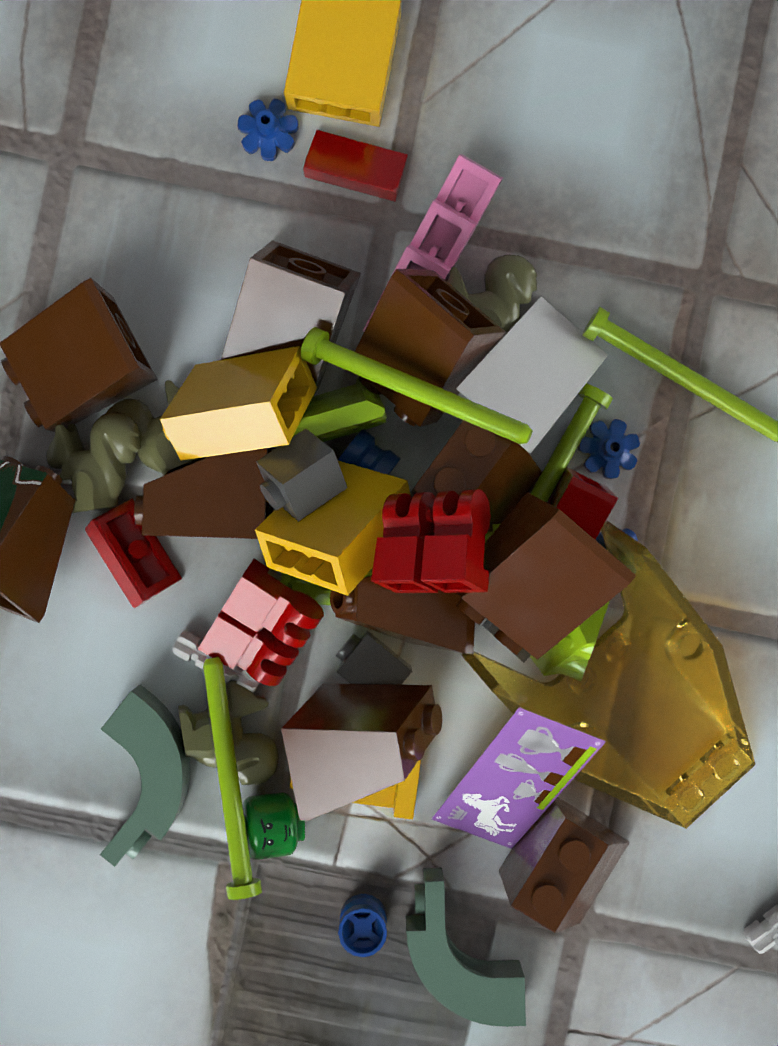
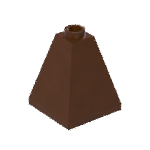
M373 568L348 596L331 590L330 604L336 618L411 644L464 654H474L475 622L456 606L461 600L457 593H444L438 590V593H395L371 582Z

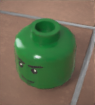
M279 792L249 796L244 800L243 812L251 858L260 860L288 856L295 852L299 841L305 840V820H299L296 802H293L289 794Z

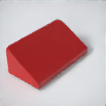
M316 130L305 159L303 171L306 178L396 202L408 154Z
M132 498L92 519L85 527V531L133 608H136L179 582L182 577L157 537L142 535V525H136L135 502Z

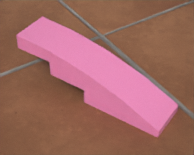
M460 154L437 198L431 203L412 242L406 247L395 270H434L444 280H447L451 268L457 263L503 177ZM374 308V310H373V312H372V314H371L369 320L367 321V323H366V325H365L363 331H365V329H366V327H367V325H368V323H369V321H370V319H371V317H372V315H373V313H374V311H375V308Z

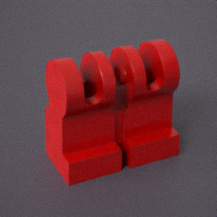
M481 489L464 490L460 496L455 491H440L436 497L431 492H418L413 497L407 493L390 494L383 505V537H377L371 582L395 593H438V590L444 593L488 592L489 571L484 569L485 534L490 526L491 515L486 494Z
M253 558L199 645L198 650L212 658L219 657L224 665L233 670L235 666L240 667L259 683L276 686L280 684L286 675V666L292 665L299 655L298 648L305 646L311 636L309 629H315L324 617L322 607L312 597L303 592L294 591L268 574L270 568Z

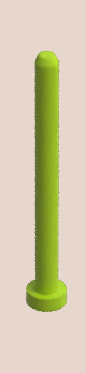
M599 306L594 312L582 336L591 341H594L597 336L774 442H778L777 420L609 321L610 312Z
M312 328L303 341L301 359L308 363L316 365L323 360L518 444L528 443L533 430L528 424L330 342L329 333L322 329Z
M586 383L578 393L583 400L530 493L545 502H548L600 408L607 410L613 400L609 394L595 386Z
M219 657L205 659L203 669L233 882L226 885L227 898L229 900H239L261 894L262 887L261 880L252 877L223 662Z

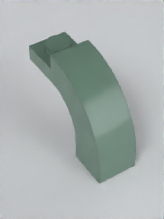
M142 685L130 691L101 727L104 733L132 756L141 778V794L136 809L100 854L114 867L125 854L132 859L137 856L152 837L145 829L160 841L163 839L183 807L190 781V758L186 757L182 730L167 707Z
M423 868V884H414L415 914L424 915L405 916L408 949L420 980L437 1001L467 1020L490 1026H526L525 976L520 961L480 960L465 954L457 948L445 929V887L442 868Z

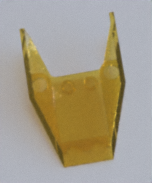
M606 521L601 532L607 551L637 576L620 592L624 604V612L621 618L596 640L581 681L559 674L550 682H540L475 651L474 654L463 653L461 656L513 714L520 707L606 741L574 778L576 781L687 829L756 765L723 645L648 548L609 521Z

